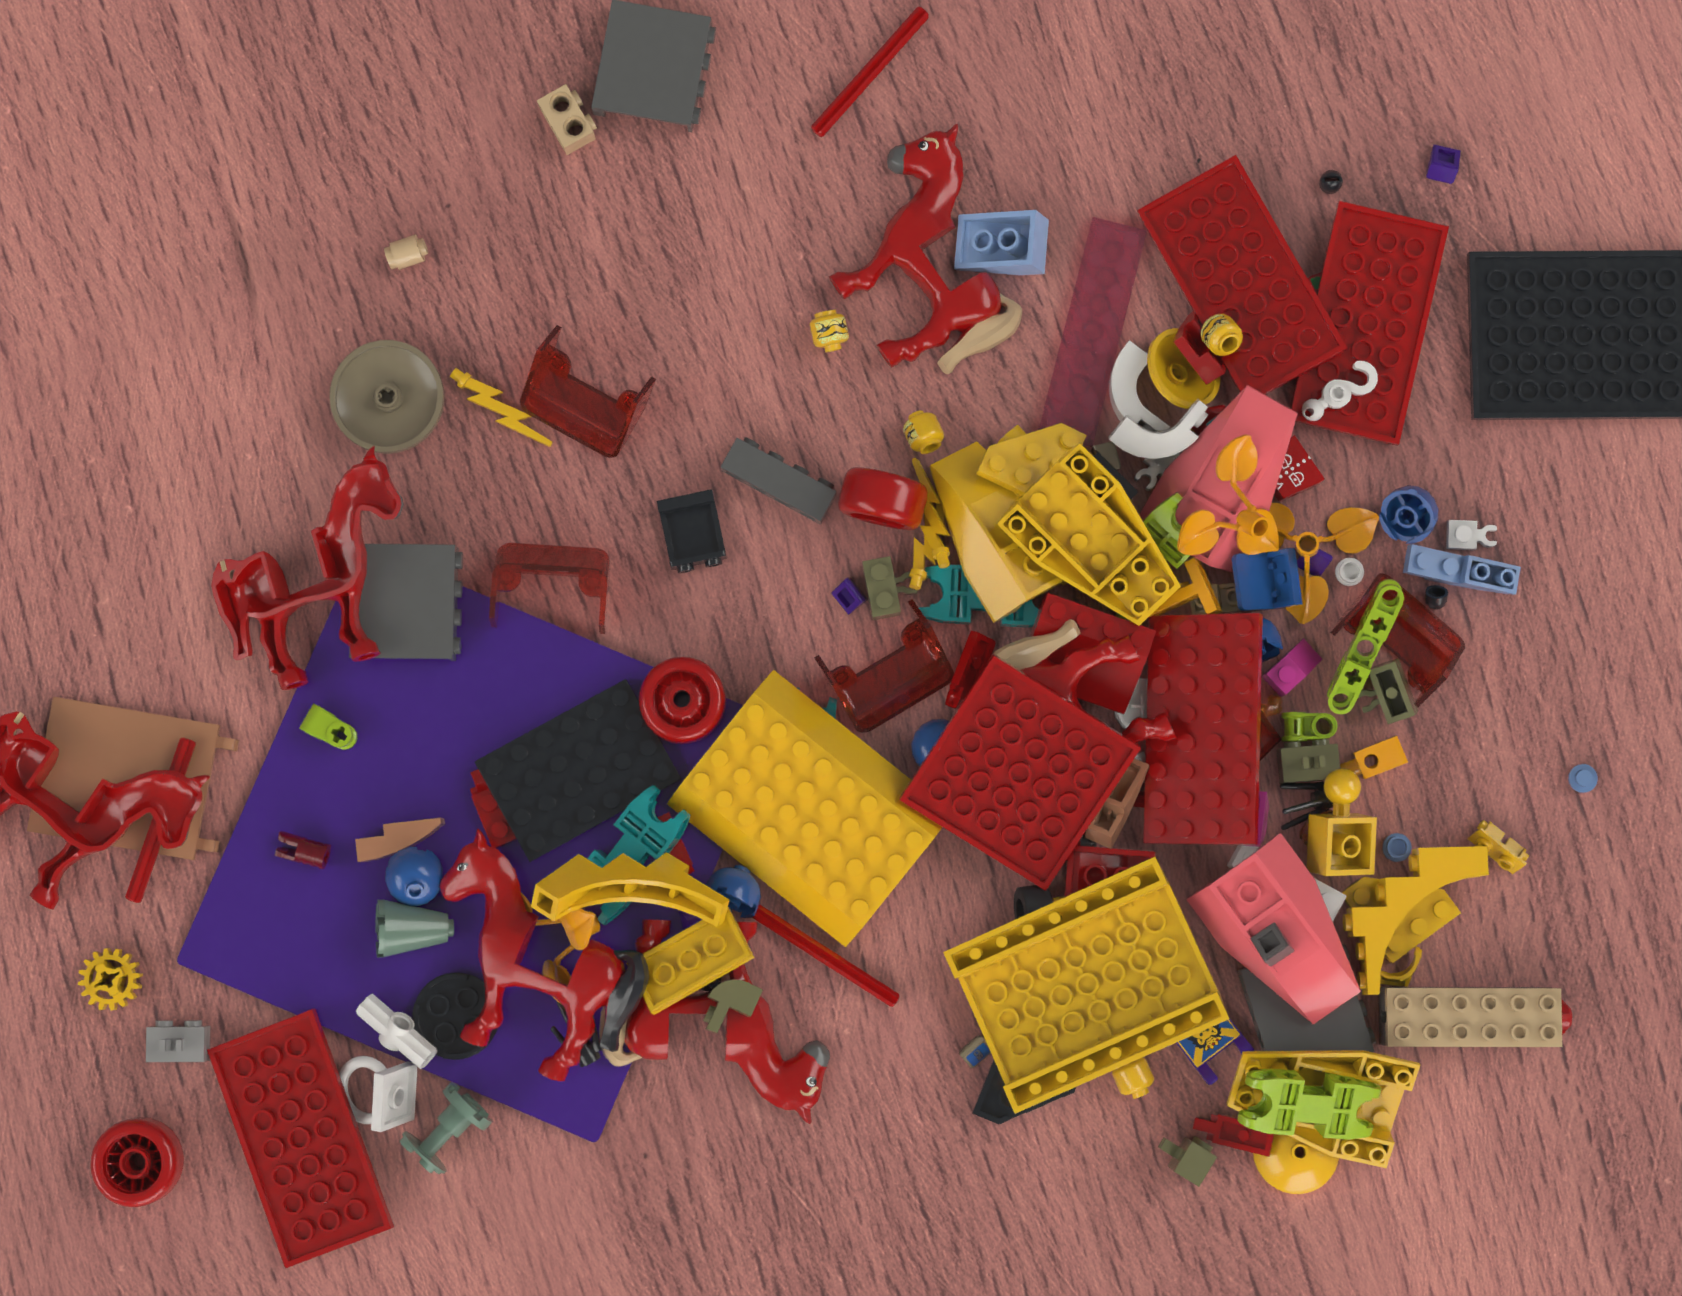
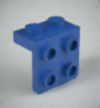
M1285 548L1275 552L1256 555L1239 553L1232 556L1236 599L1239 610L1281 609L1302 604L1295 548Z

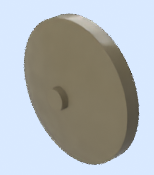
M395 340L370 342L352 351L338 366L331 382L329 396L334 420L346 437L366 450L375 446V452L382 454L403 452L423 442L433 432L441 418L445 397L440 374L431 360L414 346Z

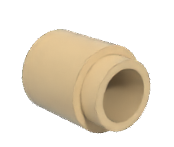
M415 234L391 242L389 247L384 248V252L390 268L401 270L424 262V255L428 254V249L424 239H418Z

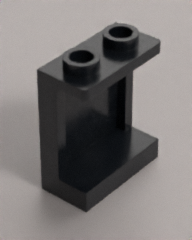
M712 489L657 501L671 570H677L680 574L694 571V566L705 564L706 568L722 565V560L727 559Z

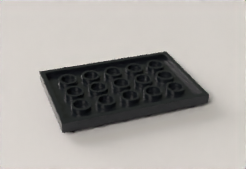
M626 679L474 761L529 862L540 858L623 812L636 797L650 786L655 785L661 791L681 780L659 737L644 721L639 701Z

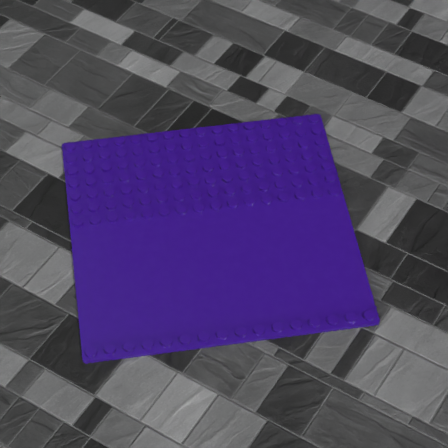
M464 586L462 598H458L457 609L462 610V625L457 626V637H461V654H456V661L449 659L371 658L354 662L349 658V646L341 641L339 637L341 607L339 602L335 601L305 669L309 682L297 688L177 958L178 964L295 1015L315 1008L321 1026L405 1062L412 1061L399 1050L392 1051L385 1048L379 1041V1033L359 1017L356 1010L366 997L374 994L393 1012L405 1013L412 1019L413 1006L419 993L434 978L447 973L460 972L471 974L484 981L478 958L479 934L485 918V894H472L459 902L447 901L440 890L437 896L430 902L416 907L447 913L448 919H453L454 935L448 936V942L384 958H377L376 942H379L377 940V933H375L377 900L384 899L400 903L390 895L385 882L386 868L392 856L368 862H358L355 839L384 836L383 824L444 818L445 825L427 839L413 846L417 847V850L426 852L427 849L432 851L440 859L444 877L455 863L461 849L474 841L477 829L484 834L487 844L491 847L471 797L470 789L476 786L470 772L478 769L474 761L624 679L627 680L639 701L641 685L646 675L654 668ZM679 692L674 698V703L678 707H685L690 702V695L686 692ZM726 698L725 713L720 724L709 736L700 741L689 744H677L659 737L681 780L660 791L656 798V817L670 812L672 819L676 817L678 813L667 805L668 801L743 707L742 704ZM313 703L334 714L336 718L349 724L356 730L357 741L352 748L347 750L339 749L299 729ZM339 731L337 733V736L345 741L347 736L344 732ZM623 812L532 862H529L518 840L496 849L504 854L516 870L521 893L532 904L535 884L576 855L580 854L588 859L594 850H602L607 855L612 851L624 835L622 831L614 826V823ZM689 822L681 837L693 862L694 872L689 875L706 884L714 872L723 849ZM279 831L302 836L316 842L319 841L323 844H330L331 852L326 867L319 869L309 864L306 865L275 856V851L278 847L294 850L297 848L279 841ZM650 855L643 866L647 867L656 859ZM632 902L628 908L607 925L599 922L600 931L591 935L590 940L601 942L613 950H636L635 940L642 935V920H671L670 934L662 939V943L683 931L680 910L657 904ZM603 903L581 909L593 912L598 918L602 913L601 907ZM533 909V913L539 916L538 920L549 919ZM562 923L535 926L523 960L519 965L543 975L544 962L546 960L554 962V959L571 945ZM574 948L561 960L560 965L566 968L570 976L583 950L579 951ZM622 960L623 963H624L625 971H626V970H627V967H628V965H627L628 962L625 961V960ZM513 986L506 987L504 991L503 1023L498 1027L493 1040L484 1050L474 1056L460 1060L445 1059L435 1054L434 1058L422 1068L588 1141L597 1142L632 1062L628 1065L616 1067L608 1061L601 1050L599 1051L601 1057L597 1061L584 1067H580L579 1064L570 1067L565 1081H555L544 1077L538 1072L545 1057L553 1055L562 1045L550 1028L555 1026L565 1038L567 1024L557 1005V1001L551 995L536 989ZM600 1007V1008L594 1013V1019H595V1024H596V1029H597L598 1038H599L600 1016H601V1011H602V1008H603V1007ZM624 1043L623 1051L626 1053L631 1052Z

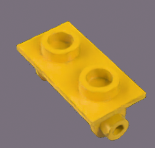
M1482 820L1477 826L1478 830L1468 837V840L1475 846H1487L1488 856L1495 860L1502 869L1509 871L1511 874H1514L1527 864L1525 862L1529 857L1526 853L1527 849L1523 848L1511 837L1507 839L1505 844L1502 843L1501 840L1505 833L1491 821L1487 823L1485 820Z

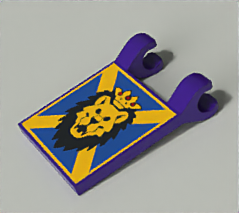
M1231 1019L1176 1042L1208 1085L1215 1083L1218 1077L1208 1066L1207 1062L1231 1043L1235 1044L1241 1054L1242 1051H1254V1048Z

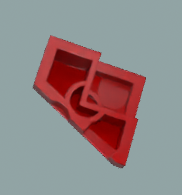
M1192 311L1179 327L1173 342L1207 385L1225 374L1226 366L1220 356L1215 355L1202 341V327L1198 323L1196 313Z

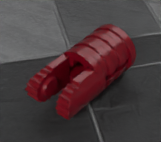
M279 831V841L297 848L294 850L278 847L276 848L275 856L306 865L309 864L319 869L326 867L331 852L330 844H323L319 841L316 842L302 836Z

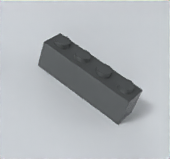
M747 437L744 440L736 438L721 465V471L810 520L821 524L837 495V491L833 490L834 485L823 478H819L817 481L809 477V471L797 464L791 467L783 463L784 458L773 451H769L767 454L759 450L760 445Z

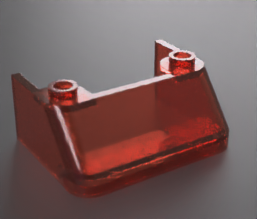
M556 325L536 350L520 398L521 408L531 417L605 457L614 458L623 449L644 412L656 378L651 376L639 393L633 390H625L618 397V400L570 375L572 368L570 358L566 353L555 348L562 327Z
M506 543L498 549L491 583L489 608L491 627L497 628L500 592L515 590L521 582L522 574L579 577L581 592L588 597L600 598L599 632L600 634L606 633L610 558L604 550L599 548Z
M1379 573L1344 612L1330 633L1335 636L1344 627L1347 632L1355 635L1360 625L1359 622L1377 585L1385 579L1393 578L1387 574ZM1401 586L1404 595L1403 605L1386 641H1383V645L1409 666L1407 671L1408 682L1414 689L1421 691L1414 705L1419 707L1447 680L1465 649V643L1455 631ZM1387 590L1382 597L1386 600H1392L1396 597L1397 592L1395 590ZM1379 617L1377 620H1373L1374 623L1376 624L1378 621H1381V618Z
M913 599L908 601V604L916 620L908 624L901 632V641L904 646L859 673L855 674L853 669L847 665L838 666L829 671L819 655L814 657L830 688L858 732L866 733L872 731L947 686L952 681L954 676L952 666L931 624Z

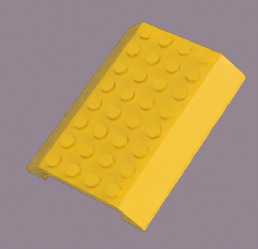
M775 670L768 675L750 696L667 803L677 813L682 810L687 811L691 815L689 822L748 868L844 947L864 927L942 829V826L899 800L901 794L911 781L908 776Z
M1156 857L943 952L954 978H958L1005 1083L1003 1089L1015 1114L1230 1019L1219 990L1170 883Z

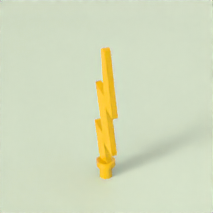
M458 368L452 371L450 377L458 382V387L461 389L467 388L478 393L467 398V400L505 416V418L495 420V422L545 446H552L551 440L519 422L520 420L532 417L531 415L492 398L503 394L502 391L471 378L472 375L468 372L464 374Z
M913 458L912 464L919 482L927 488L928 496L924 515L931 525L919 526L933 549L932 555L937 560L939 568H947L950 566L948 559L950 552L949 548L945 547L939 535H950L932 504L942 503L919 459Z
M937 503L936 511L945 526V514L942 505ZM925 516L924 526H931ZM925 535L924 545L914 537L913 569H911L909 574L911 577L909 587L915 590H920L922 581L926 580L927 577L925 557L935 565V559L932 555L933 549Z

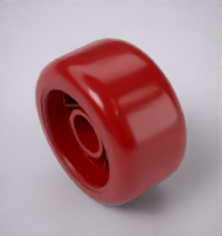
M853 467L845 474L838 506L845 515L864 522L900 530H915L921 524L928 492L923 484L913 479L881 470Z
M673 657L660 662L646 675L640 688L639 706L644 721L656 735L672 743L689 744L706 738L718 727L725 713L726 694L719 676L709 665L691 657ZM679 692H686L690 695V702L685 707H678L674 703V698Z
M146 1117L130 1118L109 1127L95 1143L90 1160L91 1175L97 1189L111 1202L125 1207L146 1206L165 1197L178 1183L184 1166L183 1149L177 1135L164 1123ZM137 1153L142 1154L145 1159V1167L143 1169L135 1165L134 1158Z

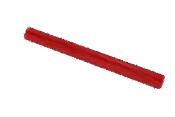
M920 6L917 7L812 124V131L817 136L823 137L928 20L929 14Z
M180 738L169 768L170 771L186 775L196 746L195 741ZM154 818L151 820L125 896L127 900L135 903L142 902L161 847L157 838Z
M759 904L756 914L752 917L753 919L890 1007L895 1006L900 998L899 993Z

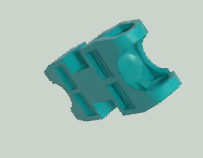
M950 564L947 568H939L938 565L925 567V572H927L926 579H931L930 582L938 584L942 589L943 596L939 602L930 604V607H918L916 616L939 623L969 625L971 622V611H986L966 579L961 565ZM959 572H961V575H960V591H958V576H959ZM957 598H959V615H958V617H956V616H957ZM1031 599L1015 611V620H1013L1014 613L1001 619L1000 626L1033 627L1039 609L1035 607Z
M652 785L636 797L614 823V826L622 831L624 835L612 851L607 855L602 850H594L588 857V860L603 868L622 853L642 865L650 855L658 859L664 853H670L679 842L691 815L687 811L682 810L674 819L670 818L666 822L660 821L655 814L656 798L660 794V790L655 785ZM632 902L603 903L601 907L602 913L598 917V921L603 925H607L628 908Z

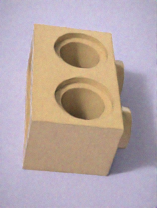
M565 84L537 100L541 112L566 155L596 139L593 130L597 129L589 113L585 116L582 113L580 106L583 103L576 90L570 92ZM559 102H567L569 104L568 109L563 112L556 111L555 106ZM572 126H581L583 130L579 135L573 136L568 133Z

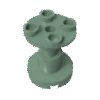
M450 1082L443 1090V1094L451 1104L438 1116L437 1119L440 1124L430 1135L421 1142L414 1135L405 1131L402 1134L403 1138L399 1141L410 1153L415 1151L422 1158L419 1163L428 1172L433 1173L435 1171L439 1175L441 1173L445 1174L447 1169L435 1154L452 1135L459 1138L471 1124L485 1131L493 1122L488 1117L489 1114L472 1096L468 1093L460 1095L457 1092L460 1087L453 1082Z

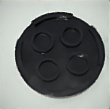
M447 973L431 980L419 993L412 1012L414 1030L436 1048L437 1056L451 1060L469 1058L484 1050L493 1040L498 1028L491 1031L488 1044L484 1047L472 1045L460 1038V1033L465 1024L474 1022L484 1007V981L467 973Z

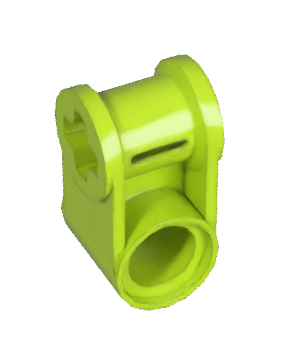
M314 703L299 729L342 750L352 748L357 741V732L352 726ZM339 731L344 732L347 736L345 741L337 736Z
M1281 713V717L1284 718L1282 742L1328 739L1337 731V721L1334 716L1328 713ZM1319 719H1325L1330 724L1328 734H1321L1317 731L1316 722Z

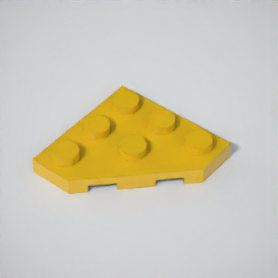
M1059 423L991 445L987 448L976 474L1022 496L1062 456L1078 443L1083 445L1087 435L1063 423Z
M1361 877L1344 889L1341 893L1346 895L1344 901L1349 908L1381 907V903L1377 902L1375 894L1376 885L1380 884L1379 879ZM1437 889L1427 895L1407 913L1396 928L1386 949L1385 957L1390 963L1397 961L1461 914L1445 890Z

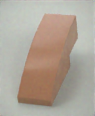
M1137 759L1132 761L1085 831L1086 839L1112 849L1135 803L1149 764Z
M444 818L383 824L384 836L355 839L357 861L368 862L394 855L399 850L416 846L445 825Z

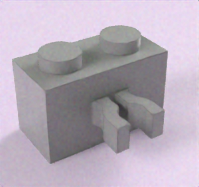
M172 1020L155 1021V1026L146 1027V1062L210 1061L207 1050L210 1049L211 1026H202V1020L184 1021V1026H173Z

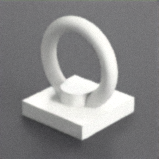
M357 1056L343 1065L339 1075L356 1122L371 1124L372 1131L383 1132L415 1119L417 1066L413 1062L408 1061L387 1069L380 1061L373 1057ZM361 1067L375 1072L372 1113L359 1110L351 1101L348 1092V1081L354 1070Z

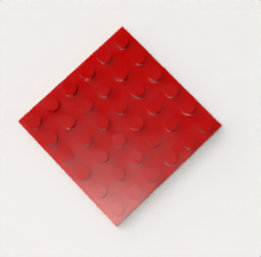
M993 654L901 794L899 800L1046 891L1140 751L1141 746Z

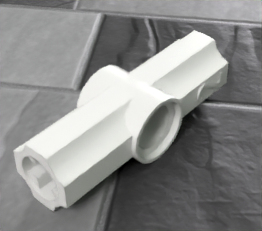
M374 994L366 997L357 1008V1015L379 1033V1041L385 1048L392 1051L399 1050L420 1069L424 1068L437 1053L436 1048L413 1029L414 1021L407 1014L393 1012Z

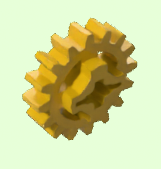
M104 948L103 956L98 951L93 952L94 960L85 959L83 962L87 969L79 970L78 972L84 976V980L79 981L78 985L85 986L86 988L81 993V996L90 995L91 998L88 1004L94 1005L99 1002V1010H105L108 1004L111 1011L117 1010L118 1003L122 1007L128 1006L127 998H137L133 990L142 988L141 984L136 983L137 978L143 977V973L135 972V969L140 965L139 962L130 963L131 953H127L122 957V949H115L112 954L110 948ZM108 960H115L121 963L123 966L118 968L113 967L111 962H108ZM96 970L95 981H93V973ZM109 974H118L112 980V984L102 985L109 978ZM126 977H128V985L125 989L124 984ZM106 991L113 999L105 998L99 992Z

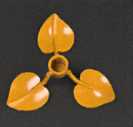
M1245 434L1231 440L1222 449L1216 461L1217 477L1221 481L1230 480L1231 487L1247 506V510H1242L1237 515V524L1221 521L1215 522L1213 513L1208 510L1201 509L1191 513L1184 521L1178 538L1177 547L1178 551L1182 554L1198 555L1210 550L1218 542L1219 533L1216 528L1219 527L1238 531L1236 538L1237 546L1245 554L1256 555L1264 552L1279 551L1278 531L1272 514L1266 509H1256V506L1251 504L1237 485V481L1247 480L1254 473L1257 466V450L1250 435Z
M1271 503L1269 512L1276 523L1279 548L1282 547L1285 539L1295 541L1297 552L1304 557V577L1299 575L1302 604L1285 608L1298 623L1306 624L1315 619L1324 609L1328 600L1329 590L1326 581L1320 576L1309 577L1310 557L1317 554L1319 543L1336 540V545L1342 552L1350 554L1362 552L1373 539L1379 521L1378 514L1363 508L1340 509L1333 513L1327 521V528L1333 534L1332 536L1317 537L1312 532L1291 536L1289 533L1295 526L1292 511L1283 504Z
M521 893L526 911L533 913L530 902ZM578 909L556 921L551 919L537 920L536 926L562 923L571 943L554 959V962L551 960L544 962V976L568 986L571 976L566 968L560 965L561 960L574 948L579 951L585 949L591 935L600 931L598 918L591 911L587 912L583 909Z

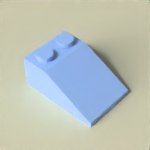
M1037 210L960 214L958 216L954 269L1007 275L1045 274L1049 220Z

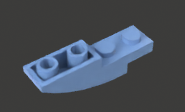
M1410 544L1407 545L1403 573L1424 577V580L1448 585L1516 595L1521 567L1476 556H1462Z

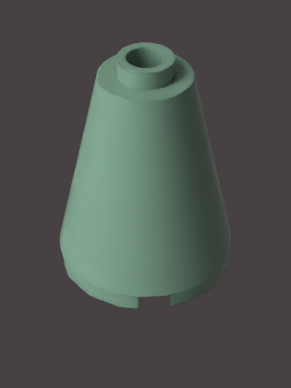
M384 899L377 900L375 933H377V940H379V942H376L377 958L448 942V936L454 935L453 919H448L447 913L408 906Z

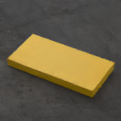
M729 907L727 908L724 922L718 927L705 920H701L643 953L649 970V981L643 998L651 1014L655 1015L755 958Z

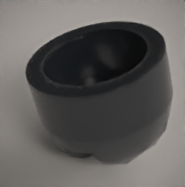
M1335 170L1324 172L1319 180L1321 190L1327 194L1336 193L1343 184L1341 174ZM1325 178H1337L1338 181L1325 182Z
M1439 585L1427 587L1424 596L1426 605L1433 610L1444 607L1448 599V590Z

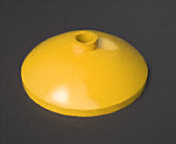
M1179 328L1163 331L1153 339L1147 355L1148 370L1155 387L1168 401L1178 407L1189 409L1197 398L1207 405L1218 393L1220 377L1206 385L1173 342Z
M1278 1134L1274 1135L1270 1157L1253 1153L1256 1168L1263 1179L1272 1187L1289 1194H1305L1322 1187L1334 1174L1339 1158L1329 1156L1288 1135ZM1297 1147H1303V1156H1295L1294 1151Z

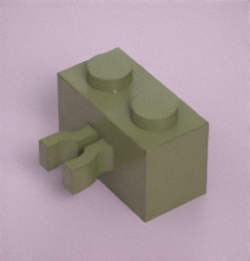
M891 556L862 561L872 621L900 616L901 609L898 594H917L915 589L906 588L905 586L896 587V584L904 583L906 579L911 578L909 576L910 572L895 578Z
M1399 658L1371 667L1369 675L1374 690L1363 689L1358 698L1365 695L1369 697L1377 695L1378 698L1372 700L1370 705L1363 706V713L1373 710L1376 705L1380 704L1387 724L1415 716L1419 710Z
M1329 739L1313 740L1312 746L1301 747V741L1284 743V748L1276 750L1279 784L1325 780L1332 771L1340 769L1338 744H1330Z
M1194 1136L1192 1141L1185 1137L1180 1146L1163 1137L1158 1148L1173 1156L1168 1167L1200 1187L1217 1156L1211 1153L1213 1147Z

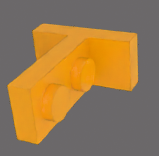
M1192 558L1184 562L1193 583L1189 584V581L1181 583V587L1149 617L1160 616L1197 598H1200L1207 615L1223 612L1200 560Z

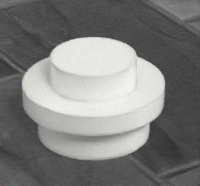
M1345 558L1337 564L1335 575L1341 584L1354 586L1362 580L1364 568L1357 559Z

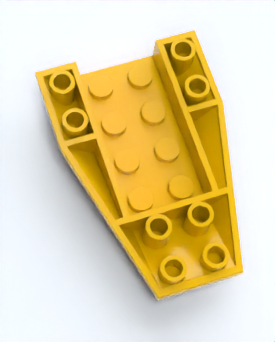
M976 441L931 464L929 468L942 503L941 505L963 573L991 620L995 623L1017 611L1025 602L1061 583L1063 586L1068 583L1037 565L997 525V522L1021 495L976 474L986 452Z
M1078 443L1047 470L997 522V525L1037 565L1138 626L1181 587L1121 483L1081 443Z
M1364 1050L1242 1051L1226 1103L1228 1107L1237 1111L1247 1110L1248 1107L1257 1105L1262 1099V1090L1252 1088L1245 1083L1246 1074L1253 1070L1269 1068L1296 1070L1305 1080L1304 1085L1323 1086L1325 1073L1354 1077L1355 1079L1378 1084L1382 1088L1380 1097L1372 1098V1101L1363 1103L1357 1110V1118L1367 1120L1373 1124L1371 1136L1351 1140L1323 1138L1314 1128L1315 1123L1296 1122L1294 1136H1288L1332 1157L1387 1168L1395 1144L1390 1132L1404 1090L1412 1091L1420 1063Z

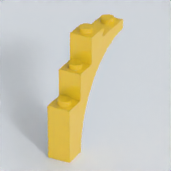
M1487 846L1413 849L1412 855H1409L1408 858L1409 871L1413 872V877L1379 879L1380 884L1376 885L1375 894L1377 902L1381 903V907H1352L1346 909L1347 914H1343L1342 920L1343 930L1348 931V938L1359 937L1360 942L1356 943L1355 953L1356 959L1361 962V972H1357V982L1360 989H1362V995L1380 994V974L1386 949L1396 928L1415 905L1444 885L1462 879L1489 875Z
M667 852L647 867L622 853L603 868L578 854L535 884L531 907L552 921H556L570 912L591 905L608 902L651 903L678 909L718 927L725 920L729 899L688 875L689 865Z

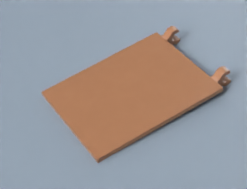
M53 697L45 738L59 748V756L41 786L80 812L102 778L117 784L152 770H169L180 738H187L196 742L185 775L187 778L200 775H209L211 778L216 749L237 751L239 740L220 737L221 725ZM210 778L201 787L202 802L192 819L185 843L174 849H166L161 845L158 854L195 860L197 850L218 853L220 841L204 839L199 836ZM31 809L27 831L61 837L42 816ZM150 812L146 813L128 828L124 836L112 846L141 851L153 818Z

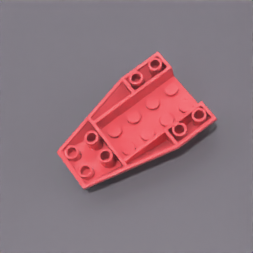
M1247 385L1198 435L1197 440L1165 469L1139 514L1141 519L1144 520L1160 503L1178 492L1183 498L1177 504L1178 508L1176 509L1175 517L1181 526L1191 513L1201 509L1212 512L1215 522L1221 521L1237 524V515L1242 510H1247V506L1231 487L1230 480L1221 481L1217 477L1216 461L1222 449L1231 440L1245 434L1251 436L1257 450L1258 461L1254 473L1247 480L1237 481V485L1251 504L1256 506V509L1262 508L1269 511L1298 413ZM1223 527L1216 528L1219 533V539L1214 547L1205 553L1191 556L1211 567L1233 573L1232 556L1243 553L1237 546L1236 538L1238 531Z
M1281 832L1214 882L1208 883L1186 899L1225 951L1312 1024H1315L1361 992L1317 882ZM1275 922L1293 947L1294 952L1275 965L1269 966L1264 962L1250 938Z

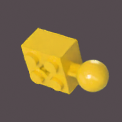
M1345 768L1336 769L1328 774L1324 782V792L1327 798L1333 802V814H1309L1307 869L1311 873L1323 876L1374 875L1377 817L1350 813V803L1358 798L1361 792V782L1353 771Z

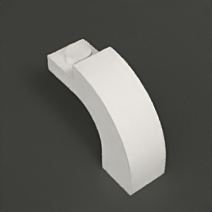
M1129 340L1118 355L1110 374L1109 397L1112 408L1120 422L1127 415L1146 430L1156 432L1167 430L1170 426L1147 410L1138 398L1136 390L1137 379L1148 365V354Z
M1197 398L1176 425L1170 429L1157 432L1142 428L1125 415L1108 438L1122 450L1137 457L1149 459L1169 457L1182 452L1197 440L1198 435L1190 429L1193 425L1198 428L1208 416L1205 412L1208 407Z

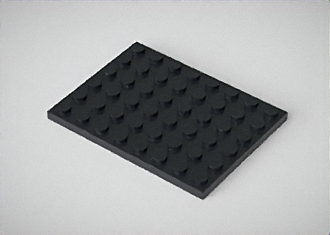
M1682 250L1477 251L1467 253L1471 420L1682 419Z

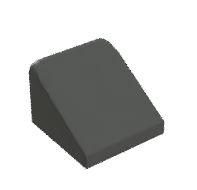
M1275 922L1250 938L1264 962L1269 966L1275 965L1294 952L1293 947Z

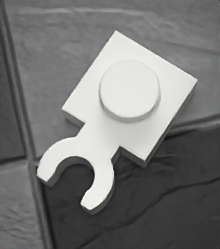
M1180 453L1165 458H1145L1143 462L1149 467L1140 470L1134 480L1137 482L1141 476L1149 477L1150 484H1148L1146 490L1150 491L1156 484V476L1159 475L1161 477L1165 469Z
M1448 520L1446 549L1476 550L1477 542L1487 548L1497 545V541L1487 540L1486 532H1495L1497 527L1487 525L1482 529H1477V521Z

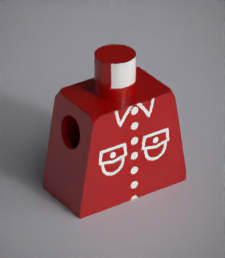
M1295 435L1290 438L1274 493L1279 502L1309 490L1325 480Z

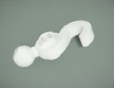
M1356 361L1352 367L1354 370L1366 374L1367 383L1364 386H1358L1345 380H1332L1328 382L1322 390V397L1320 399H1309L1303 404V416L1307 420L1317 421L1323 416L1325 408L1339 409L1344 407L1350 401L1351 394L1355 396L1368 394L1375 388L1378 381L1376 369L1368 362ZM1306 410L1311 413L1310 417L1305 415Z

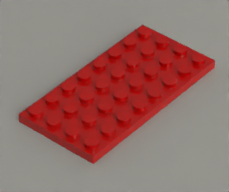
M1236 155L1137 210L1140 219L1189 305L1196 313L1201 326L1210 317L1216 314H1225L1230 316L1241 328L1243 339L1239 348L1230 355L1220 356L1239 392L1249 385L1266 395L1347 350L1345 342Z
M1343 201L1337 203L1317 296L1345 342L1347 350L1297 377L1290 409L1298 413L1295 422L1395 446L1399 445L1449 226ZM1356 361L1368 362L1376 369L1378 381L1375 388L1368 394L1363 396L1351 394L1350 401L1344 407L1339 409L1325 408L1323 416L1317 421L1307 420L1303 416V404L1309 399H1320L1322 397V390L1328 382L1332 380H1345L1358 386H1364L1367 383L1366 374L1353 369L1352 365ZM1308 410L1305 411V415L1310 417L1311 413Z
M1262 614L1160 615L1149 617V628L1156 630L1148 654L1147 718L1152 719L1158 714L1165 712L1177 738L1167 742L1159 739L1146 740L1145 763L1149 764V768L1145 776L1144 844L1258 845Z
M315 1008L207 1050L285 1269L394 1227Z

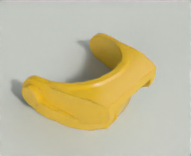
M1415 946L1412 963L1405 970L1398 973H1388L1381 970L1380 984L1408 987L1412 975L1422 958V949Z

